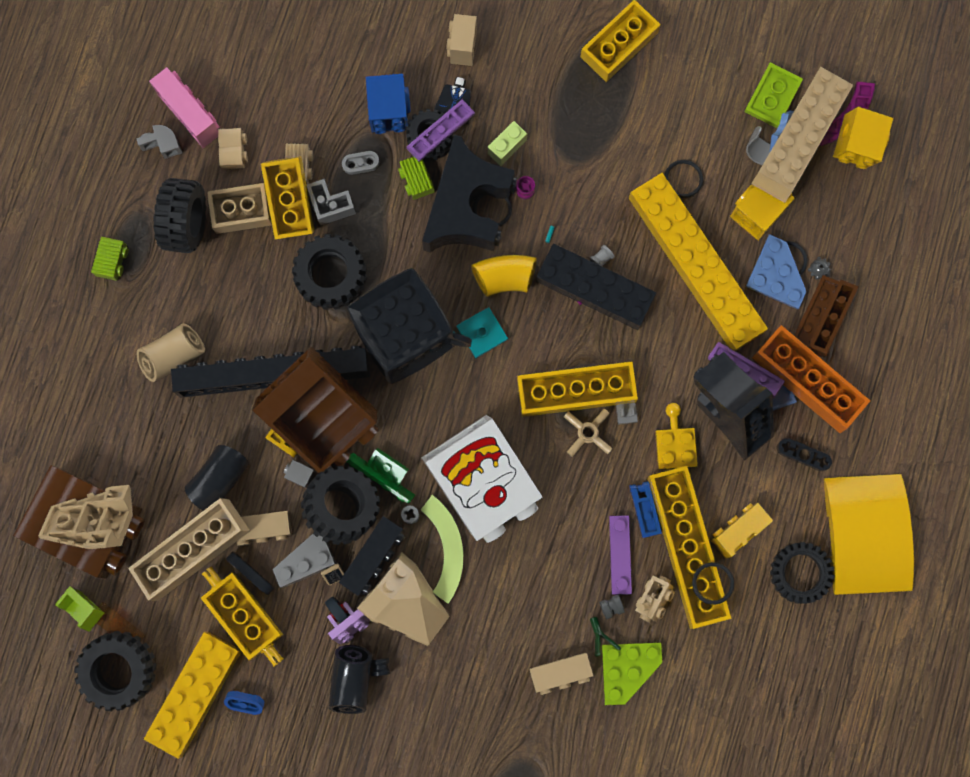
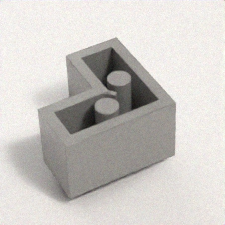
M325 179L306 185L320 226L356 214L348 190L330 196Z

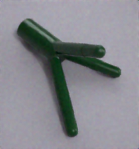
M591 618L590 622L595 634V657L601 655L600 637L604 638L617 650H621L619 645L602 632L598 618Z

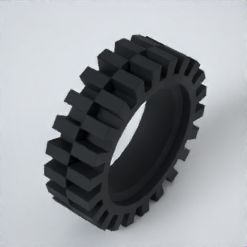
M805 542L794 543L781 549L773 558L775 559L774 562L771 563V582L775 585V590L780 593L781 597L798 604L812 603L823 598L822 596L826 595L829 592L828 589L832 587L833 583L831 581L834 579V575H832L834 567H831L830 563L832 561L830 558H827V553L821 551L820 547ZM796 555L810 557L819 568L817 584L805 592L793 589L785 578V566Z

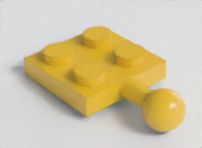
M670 403L666 407V414L670 417L671 430L655 431L658 469L680 468L684 466L697 467L695 429L678 428V416L681 413V408L677 403Z

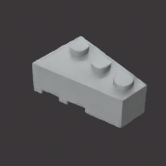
M312 534L273 569L280 588H285L337 564L329 544L322 541V536L316 537Z

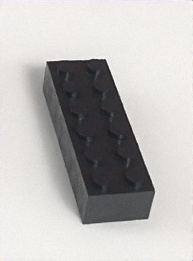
M554 243L536 277L537 283L635 330H639L657 293Z

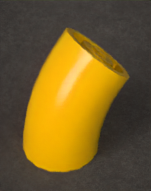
M502 255L481 260L472 264L471 268L480 289L487 297L506 291L528 293L533 281L537 258L524 255Z

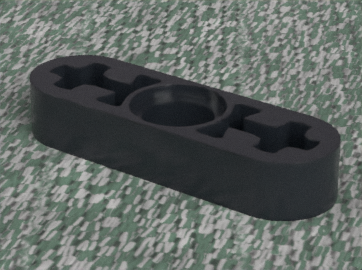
M785 438L777 444V451L780 455L817 471L828 470L832 465V459L828 454L792 439ZM789 443L788 447L795 449L797 446L798 449L795 451V456L792 455L794 451L788 450L784 452L782 445ZM804 449L809 452L808 460L800 458L799 452ZM813 457L818 460L825 458L824 462L827 463V465L820 467V462L813 461V464L810 462L812 461Z
M232 551L226 558L230 564L266 595H269L275 588L235 552Z

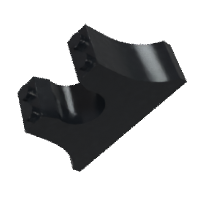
M454 135L422 239L423 250L431 253L439 247L450 244L472 245L494 251L495 246L499 247L502 232L499 230V224L488 217L476 215L471 210L470 205L480 195H489L496 199L510 198V195L515 193L517 185L515 170L482 160L468 149L461 136Z
M725 352L715 355L707 366L701 367L695 372L693 376L694 384L701 391L697 398L699 408L724 433L744 460L774 437L772 392L749 377Z

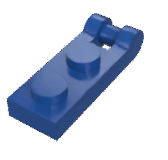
M642 482L641 485L637 486L635 484L629 485L642 538L662 534L649 482ZM644 492L646 497L639 499L638 493Z

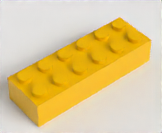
M633 362L517 376L522 417L636 403L638 400Z
M204 632L150 726L144 740L177 759L183 757L242 651L212 633Z

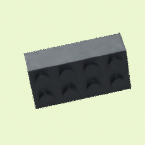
M383 516L339 583L357 596L367 595L373 587L371 585L373 579H378L384 569L381 567L384 562H389L393 557L394 552L392 550L396 544L400 546L406 536L403 535L405 531Z

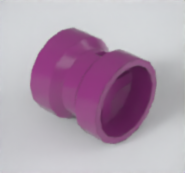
M523 176L517 181L516 193L521 199H530L534 195L535 182L531 177Z

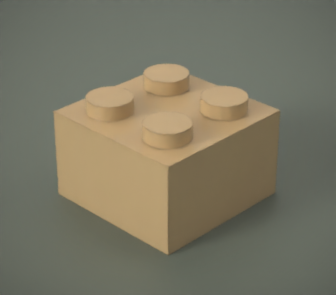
M454 14V20H450L449 23L450 35L447 39V57H450L451 64L472 66L477 34V16Z

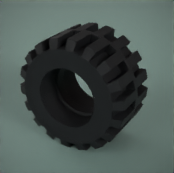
M426 109L427 112L420 110L418 111L419 115L414 114L412 120L409 119L408 127H406L408 145L419 136L422 130L429 128L444 113L441 112L439 114L436 109H434V112ZM453 134L429 153L425 160L429 161L430 158L437 160V156L444 157V153L450 151Z

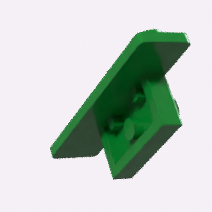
M379 448L374 451L368 462L355 453H351V456L346 461L350 467L363 472L366 478L369 477L371 481L380 484L382 489L390 491L400 501L409 504L416 496L400 485L409 469Z

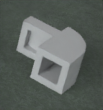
M153 125L154 133H145L140 138H136L142 151L159 146L160 152L165 159L182 154L178 139L173 131L166 126Z

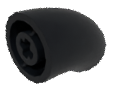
M225 445L216 446L205 464L185 485V492L194 505L204 511L218 499H224L246 470L249 462L246 457L231 447Z
M344 645L336 649L331 678L329 710L343 714L366 712L372 654L366 648L357 645Z

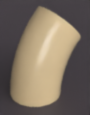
M182 323L161 338L137 350V360L146 378L151 382H155L171 374V369H175L177 365H186L205 352V347L199 335L189 325Z

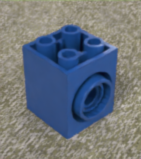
M392 74L366 77L368 115L371 131L376 134H384L386 131L404 132L406 127H408L407 113H411L409 87H405L404 75Z

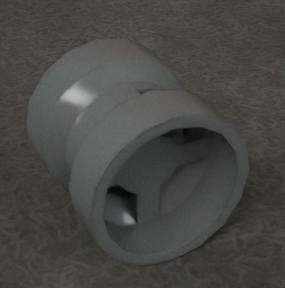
M618 594L612 596L610 600L599 601L606 620L612 618L614 614L620 615L625 613Z

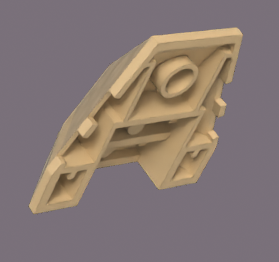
M130 486L105 488L106 492L97 495L90 493L87 494L88 498L78 501L72 499L51 506L38 535L39 538L85 549L121 546L133 516Z
M401 552L390 565L391 568L377 586L367 594L357 609L372 622L381 623L388 626L390 630H397L406 634V637L428 646L450 616L433 593L432 588L418 566Z

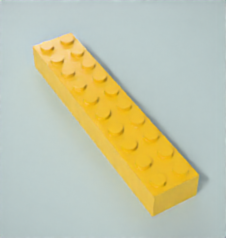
M660 173L631 191L629 200L727 346L733 351H737L764 334L768 330L767 326L664 174Z

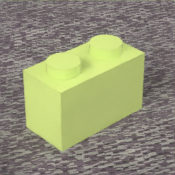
M513 121L488 146V155L502 166L527 141V133Z

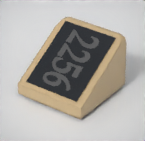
M335 564L321 571V575L328 585H332L341 580L344 572L340 564Z

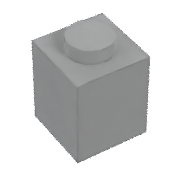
M292 460L284 469V478L307 489L316 471Z

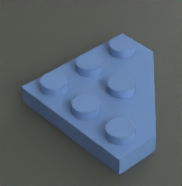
M769 234L745 287L798 310L806 294L803 281L787 242Z

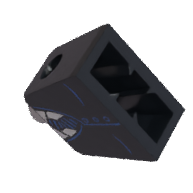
M456 77L454 86L445 84L434 108L438 110L439 114L441 112L445 114L462 99L470 107L471 90L465 88L466 80Z

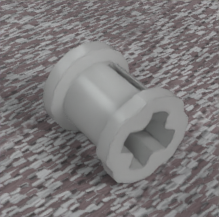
M602 245L601 250L589 259L603 267L608 260L613 259L615 256L608 247Z
M406 506L401 513L402 519L407 524H413L419 520L420 515L414 506ZM413 510L415 518L407 520L406 512L410 513Z

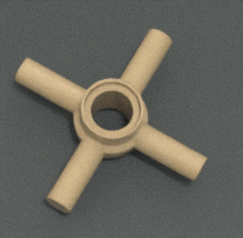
M603 409L592 423H582L569 411L565 414L564 418L578 429L579 438L567 451L571 457L574 456L584 443L594 442L607 454L613 449L598 437L599 425L610 414L606 409ZM590 428L593 431V436L585 437L583 430Z

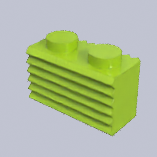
M415 157L400 161L401 168H398L401 179L405 178L407 182L405 189L408 196L412 195L413 200L434 193V187L423 159L419 162Z
M101 236L91 273L97 277L117 281L118 276L123 274V258H126L128 255V247L124 241Z

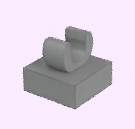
M635 403L616 405L618 425L638 422Z

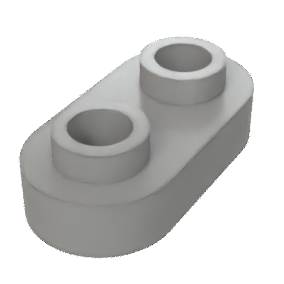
M373 151L349 154L342 160L343 170L351 175L374 171L379 166V157ZM373 160L374 162L373 164L369 165L367 164V161ZM351 163L355 164V167L349 168L348 166Z

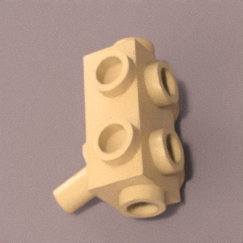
M652 576L647 581L645 592L636 603L637 608L635 611L641 614L639 618L648 623L651 620L657 622L658 618H663L666 612L664 606L667 601L670 602L673 599L675 593L673 591L674 587L670 584L671 580L660 576V578Z

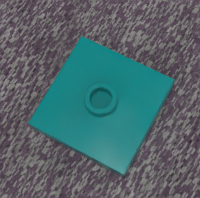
M489 307L456 326L461 335L472 339L469 349L475 359L508 340Z

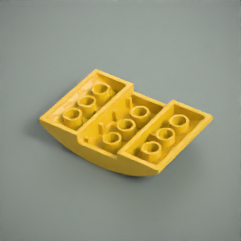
M902 475L823 478L827 517H829L832 555L830 559L832 561L831 567H834V571H832V575H834V579H832L833 594L912 591L914 577L913 534L908 498Z

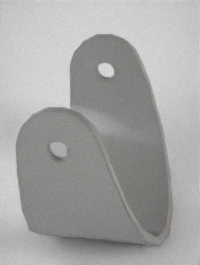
M758 126L753 130L746 147V153L752 161L763 165L770 153V144L759 138L762 128Z

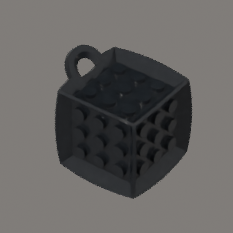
M414 268L398 273L376 285L354 300L346 309L347 317L354 324L365 348L390 384L396 383L425 368L454 346L471 347L472 339L455 333L452 330L437 300Z

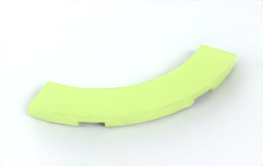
M431 495L421 511L427 515L437 528L444 550L442 574L433 593L449 604L458 588L462 575L463 545L453 517L447 508L436 497Z

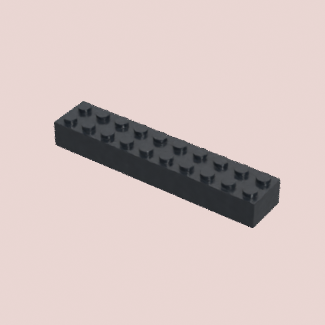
M351 346L349 350L332 348L330 352L316 350L345 380L370 377L368 353L362 346ZM294 352L292 356L276 354L273 355V358L266 359L265 356L254 357V360L248 361L245 358H238L230 363H227L226 360L215 361V364L211 365L202 362L196 363V366L193 367L177 365L175 369H171L172 390L177 396L184 398L266 389L304 352Z

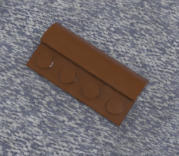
M823 275L794 336L817 356L826 357L859 286L844 280L837 281Z

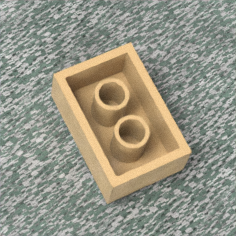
M264 183L207 192L212 229L216 234L272 225Z

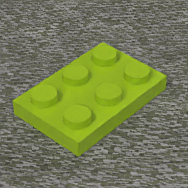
M769 63L744 112L778 128L781 116L790 106L803 78L773 63Z

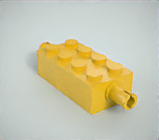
M212 566L206 569L207 571H204L202 575L212 588L201 597L202 601L248 660H253L260 653H264L273 667L278 665V662H281L284 658L281 657L273 645L275 641L283 636V633L236 573H231L221 580Z

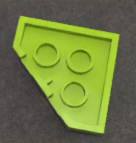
M661 643L617 644L621 647V650H617L612 645H602L605 705H625L662 664Z

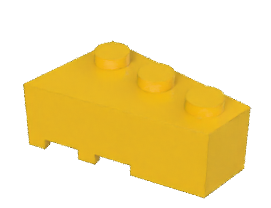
M759 503L754 505L748 504L742 509L744 513L740 517L735 515L727 522L729 526L724 530L719 528L712 534L714 538L710 541L725 559L734 556L737 550L742 546L744 547L749 540L758 535L773 521Z

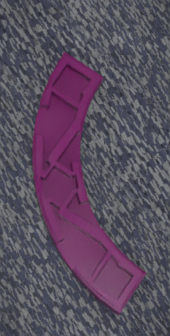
M858 81L855 83L854 93L849 105L843 113L833 120L819 146H824L838 140L846 113L857 107L868 109L874 94L875 83Z

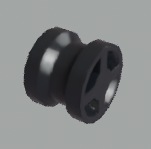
M389 658L372 660L371 666L373 670L371 676L391 674L388 668Z

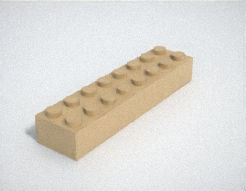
M820 67L753 180L752 185L785 203L853 84Z

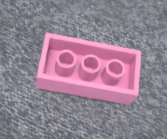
M166 67L149 81L157 95L202 148H205L218 137L219 125L210 112L205 110L202 102L194 97L193 92L186 84L182 83L181 78L175 71L171 72Z

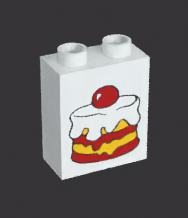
M487 415L421 457L476 541L484 538L487 543L491 542L506 531L503 526L505 522L514 516L519 521H522L538 510L535 502L541 499L542 495L494 420Z

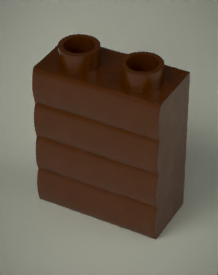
M312 347L301 355L255 399L252 409L318 473L323 472L329 466L333 469L336 466H343L351 456L347 449L357 440L362 445H365L379 430L375 425L377 423V410Z
M50 465L13 536L92 576L107 579L109 573L116 576L123 567L126 554L122 553L121 550L127 538L132 540L137 538L143 528L145 519L139 517L142 508L132 504V519L122 545L116 547L85 549L40 539L38 535L51 506L72 499L78 501L88 498L87 494L90 493L97 495L106 492L104 489L61 468Z

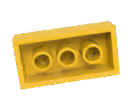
M633 0L582 48L580 57L607 82L658 34L661 24L636 0Z
M291 157L261 163L275 239L312 234L315 228L302 157Z

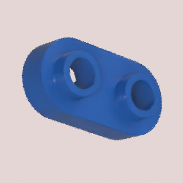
M229 691L224 699V704L227 708L252 715L260 714L265 705L264 700L260 696L239 691Z

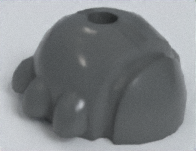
M817 257L810 265V268H808V271L811 272V276H815L816 280L822 278L823 275L829 277L831 273V268H829L830 262H827L825 258Z

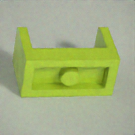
M71 586L55 604L58 608L69 613L78 622V627L89 632L104 614L85 594Z

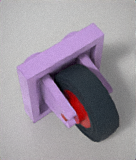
M333 596L325 602L331 612L327 618L335 627L328 634L332 640L340 645L348 643L353 639V634L358 630L361 632L369 626L368 622L371 620L359 610L354 612L348 603L340 604Z

